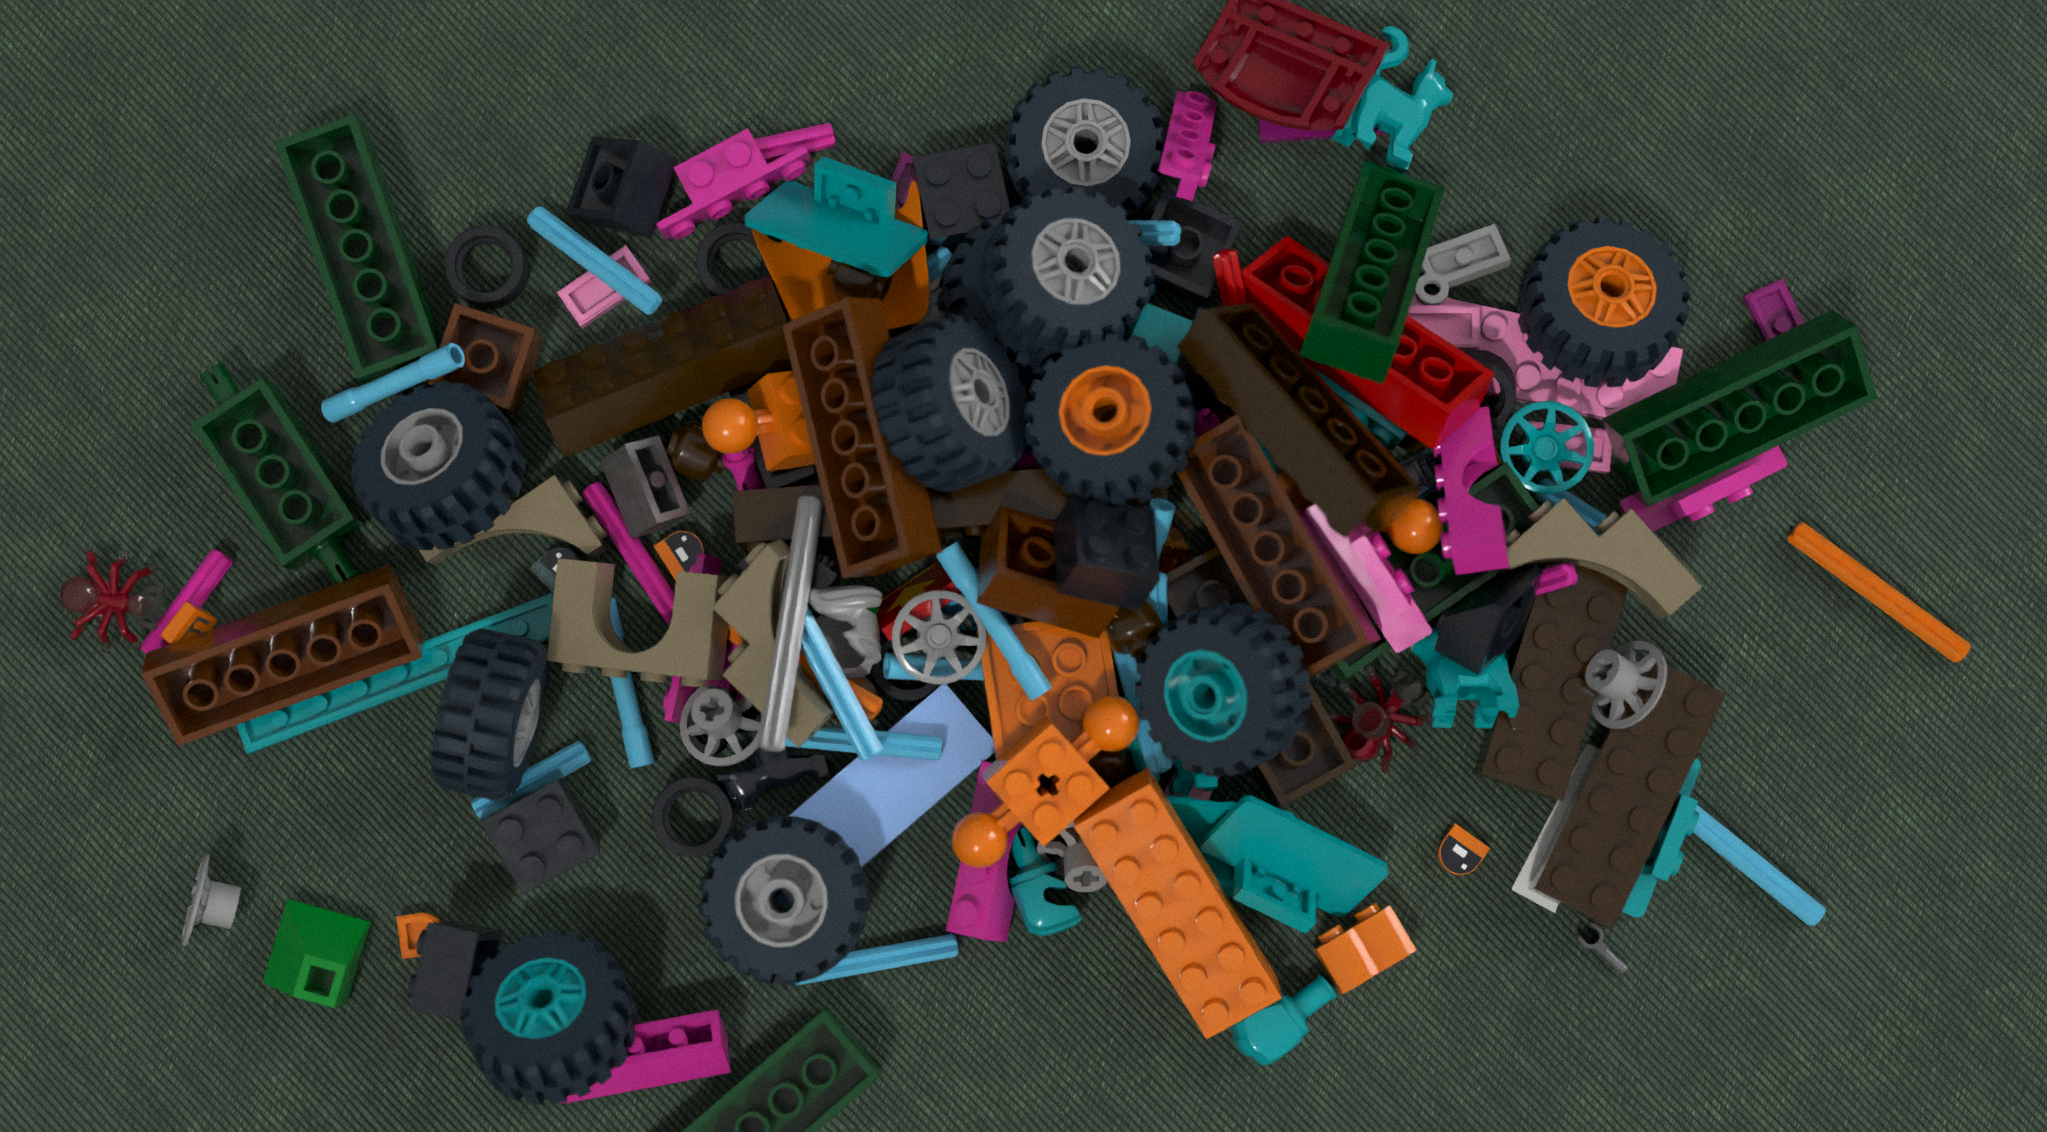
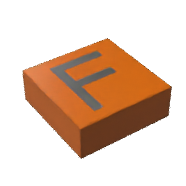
M186 601L160 636L172 644L212 629L218 619L210 612Z

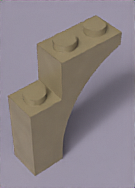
M554 475L517 501H514V496H512L509 501L511 508L505 516L500 514L493 521L495 526L487 532L482 530L475 534V540L466 544L456 542L454 543V548L438 550L434 546L433 550L419 551L426 562L436 566L462 548L478 541L506 534L527 533L563 540L578 547L591 557L596 558L608 549L602 540L608 534L594 514L588 518L578 505L584 499L572 481L568 480L563 483L561 479Z
M1564 498L1554 505L1547 500L1528 516L1533 524L1522 534L1515 528L1506 536L1509 568L1500 569L1504 573L1517 567L1535 563L1571 562L1573 565H1579L1600 572L1621 583L1637 595L1659 619L1672 615L1702 588L1632 509L1620 516L1616 511L1610 513L1595 527L1600 533L1597 535Z
M782 539L768 545L764 542L760 543L745 559V562L749 565L740 576L736 573L733 574L719 588L717 592L722 597L712 607L745 639L728 657L732 665L725 671L723 676L762 714L764 712L790 547ZM799 660L786 737L797 748L809 741L835 713L827 697L813 683Z

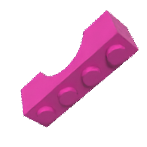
M1489 406L1480 407L1433 450L1435 458L1442 457V464L1434 465L1438 491L1445 490V498L1438 499L1439 516L1443 524H1448L1449 532L1441 533L1443 554L1445 559L1453 558L1456 575L1509 568L1506 534L1500 506L1483 503L1468 493L1478 477L1498 466L1493 425Z
M981 761L971 813L986 812L990 814L1003 802L981 775L992 763ZM1039 775L1038 778H1037V780L1039 781V783H1040L1041 775ZM1021 821L1007 833L1008 843L1006 851L1002 858L992 866L973 868L960 861L946 931L983 940L1007 942L1015 899L1008 887L1007 865L1013 840L1023 824Z

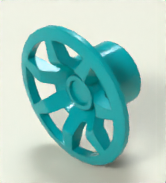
M1541 401L1521 408L1510 418L1502 432L1500 454L1503 464L1506 462L1509 464L1527 490L1540 494H1554L1573 487L1585 476L1592 464L1594 441L1587 422L1573 408L1554 401ZM1548 409L1543 428L1536 429L1523 418L1532 411ZM1555 410L1568 415L1577 425L1561 433L1556 431ZM1518 423L1526 437L1520 445L1509 447L1510 434ZM1580 431L1586 443L1585 457L1572 450H1568L1566 447V442ZM1510 455L1520 456L1523 465L1527 468L1524 477L1514 468ZM1563 460L1582 464L1575 476L1563 482L1559 466ZM1549 471L1556 485L1541 486L1530 482V480L1536 473Z

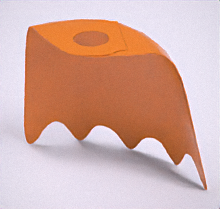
M913 180L910 184L904 206L901 209L895 208V219L923 229L919 191L916 181ZM752 229L757 247L792 321L843 299L834 294L831 287L832 277L827 274L832 258L808 249L799 248L795 244L784 240L780 243L775 242L761 232ZM925 245L893 273L894 277L891 287L881 302L888 333L919 323L927 314L930 291Z

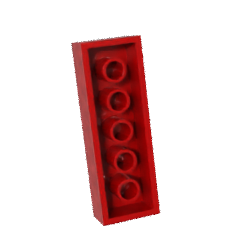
M1286 236L1241 272L1247 302H1254L1300 353L1329 263L1289 236ZM1408 315L1398 348L1383 384L1304 357L1317 371L1433 450L1479 409L1494 376L1493 371Z

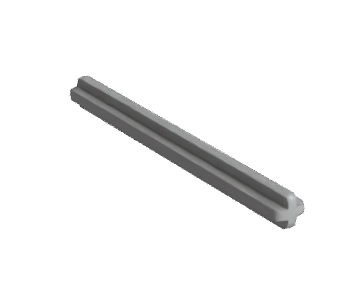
M801 496L797 504L759 737V746L766 751L779 752L785 747L823 510V502L815 496Z

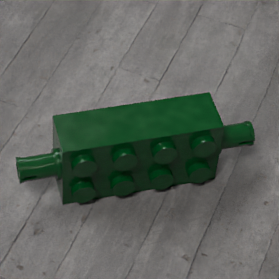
M224 363L211 366L212 374L205 370L200 375V379L206 384L219 406L190 424V426L281 566L296 571L314 558H319L333 579L334 584L359 576V570L355 568L340 544L343 539L366 525V522L277 386L261 378L240 391L226 370Z

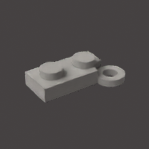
M1492 224L1427 248L1421 268L1422 276L1418 279L1415 288L1416 298L1420 303L1424 305H1440L1447 299L1449 288L1510 266L1511 258L1496 225ZM1428 284H1436L1440 288V292L1433 296L1428 295L1424 291V287Z

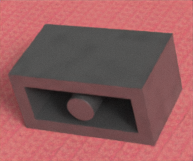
M659 435L625 444L600 461L631 539L665 530L691 514Z

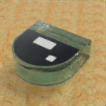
M553 548L547 551L530 567L553 593L558 558L581 561L574 552L566 548Z

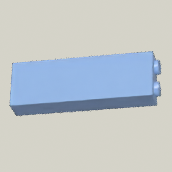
M942 684L887 731L939 736L943 741L942 756L939 760L876 755L871 759L862 761L857 757L789 816L811 819L822 823V825L830 830L836 831L844 838L843 840L847 845L854 849L859 857L858 860L862 868L976 771L980 767L981 761L986 762L995 754L993 738L947 684ZM780 888L781 892L777 895V898L790 911L794 905V896L788 889Z

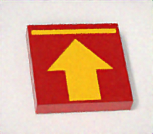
M937 560L882 597L877 619L878 625L889 641L892 640V629L899 611L913 597L932 590H946L959 595L962 593L954 585L945 569ZM932 599L918 604L909 614L921 620L926 619L931 615ZM939 599L940 607H944L952 600ZM905 620L901 626L900 636L913 628Z

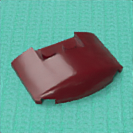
M1229 0L1194 58L1193 66L1198 73L1201 71L1208 85L1219 96L1241 111L1258 119L1298 130H1342L1387 54L1390 44L1286 0Z

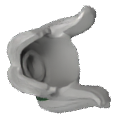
M861 585L810 589L808 602L820 613L815 621L845 677L855 679L865 677L870 673L872 665L881 660L880 627L877 619L879 606L882 603L881 592L874 587Z

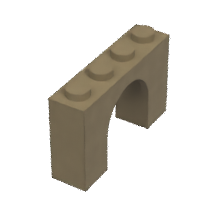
M558 558L547 661L562 663V671L588 673V666L602 667L601 676L627 678L628 671L641 672V680L666 683L667 675L681 677L680 685L707 687V680H723L729 624L712 607L722 597L717 591L730 576L677 571L672 620L668 631L655 646L646 651L637 652L627 647L618 638L611 623L610 606L615 564Z

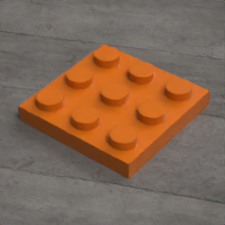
M1040 621L1010 625L1025 650L1033 656L1053 687L1038 698L1030 701L1011 672L1009 663L986 630V646L981 658V666L996 759L1002 756L1046 716L1064 737L1071 742L1084 731L1083 719L1085 712L1095 700L1103 696H1118L1111 646L1105 631L1102 632L1099 638H1095Z

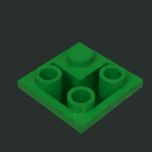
M287 899L263 983L292 997L331 1008L347 1005L371 921Z

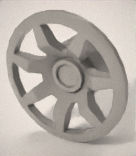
M932 590L913 597L899 611L892 629V645L898 662L914 678L931 684H947L964 678L978 665L986 646V628L965 597L946 590ZM932 599L931 615L926 619L921 620L909 614L918 604ZM939 599L953 600L964 608L951 616L941 611ZM969 613L977 623L978 638L960 633L958 626ZM905 620L916 629L917 639L901 646L900 630ZM958 645H977L973 658L962 668L955 653ZM922 649L927 654L923 672L910 665L904 654ZM938 657H945L956 670L955 673L946 676L930 675Z
M1635 641L1627 643L1615 651L1610 649L1600 651L1591 659L1586 669L1585 680L1590 688L1597 691L1591 710L1596 720L1610 729L1630 727L1644 719L1657 704L1666 684L1667 664L1663 654L1656 646L1646 641ZM1646 650L1650 652L1643 659L1636 662L1635 651ZM1655 662L1657 663V679L1641 676V673L1651 670ZM1638 689H1654L1650 699L1643 706V702L1636 692ZM1623 701H1627L1635 714L1624 720H1619L1625 710ZM1611 703L1612 706L1608 719L1604 716L1601 706Z
M708 685L707 687H699L689 697L681 713L680 735L688 752L704 764L712 766L733 765L745 760L759 748L763 714L761 713V722L742 716V712L748 710L753 705L746 697L734 701L731 690L728 688L717 689V687ZM690 715H692L695 724L689 727ZM740 728L747 731H758L753 742L743 750L736 734L737 730ZM705 733L708 735L704 754L695 748L690 736ZM722 738L728 741L735 752V755L725 758L713 757L719 748Z
M1074 821L1060 832L1067 846L1059 841L1049 842L1043 847L1038 841L1037 853L1040 854L1043 862L1053 863L1046 853L1061 856L1056 861L1060 870L1055 872V874L1064 876L1065 883L1070 889L1077 892H1092L1102 888L1107 883V879L1082 839H1078L1073 829L1070 828L1074 827Z
M207 853L201 860L196 876L197 882H194L191 892L193 894L192 905L188 906L181 939L182 946L187 945L193 928L198 923L231 929L235 917L241 887L210 881L208 877L210 854Z

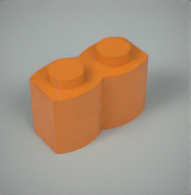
M1374 902L1354 914L1357 922L1343 930L1341 925L1337 924L1318 936L1321 944L1314 947L1313 950L1340 994L1352 990L1417 950L1390 905L1380 908L1377 902Z

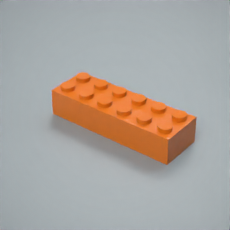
M1149 768L1140 771L1107 790L1074 820L1075 830L1206 1040L1282 999L1276 974Z

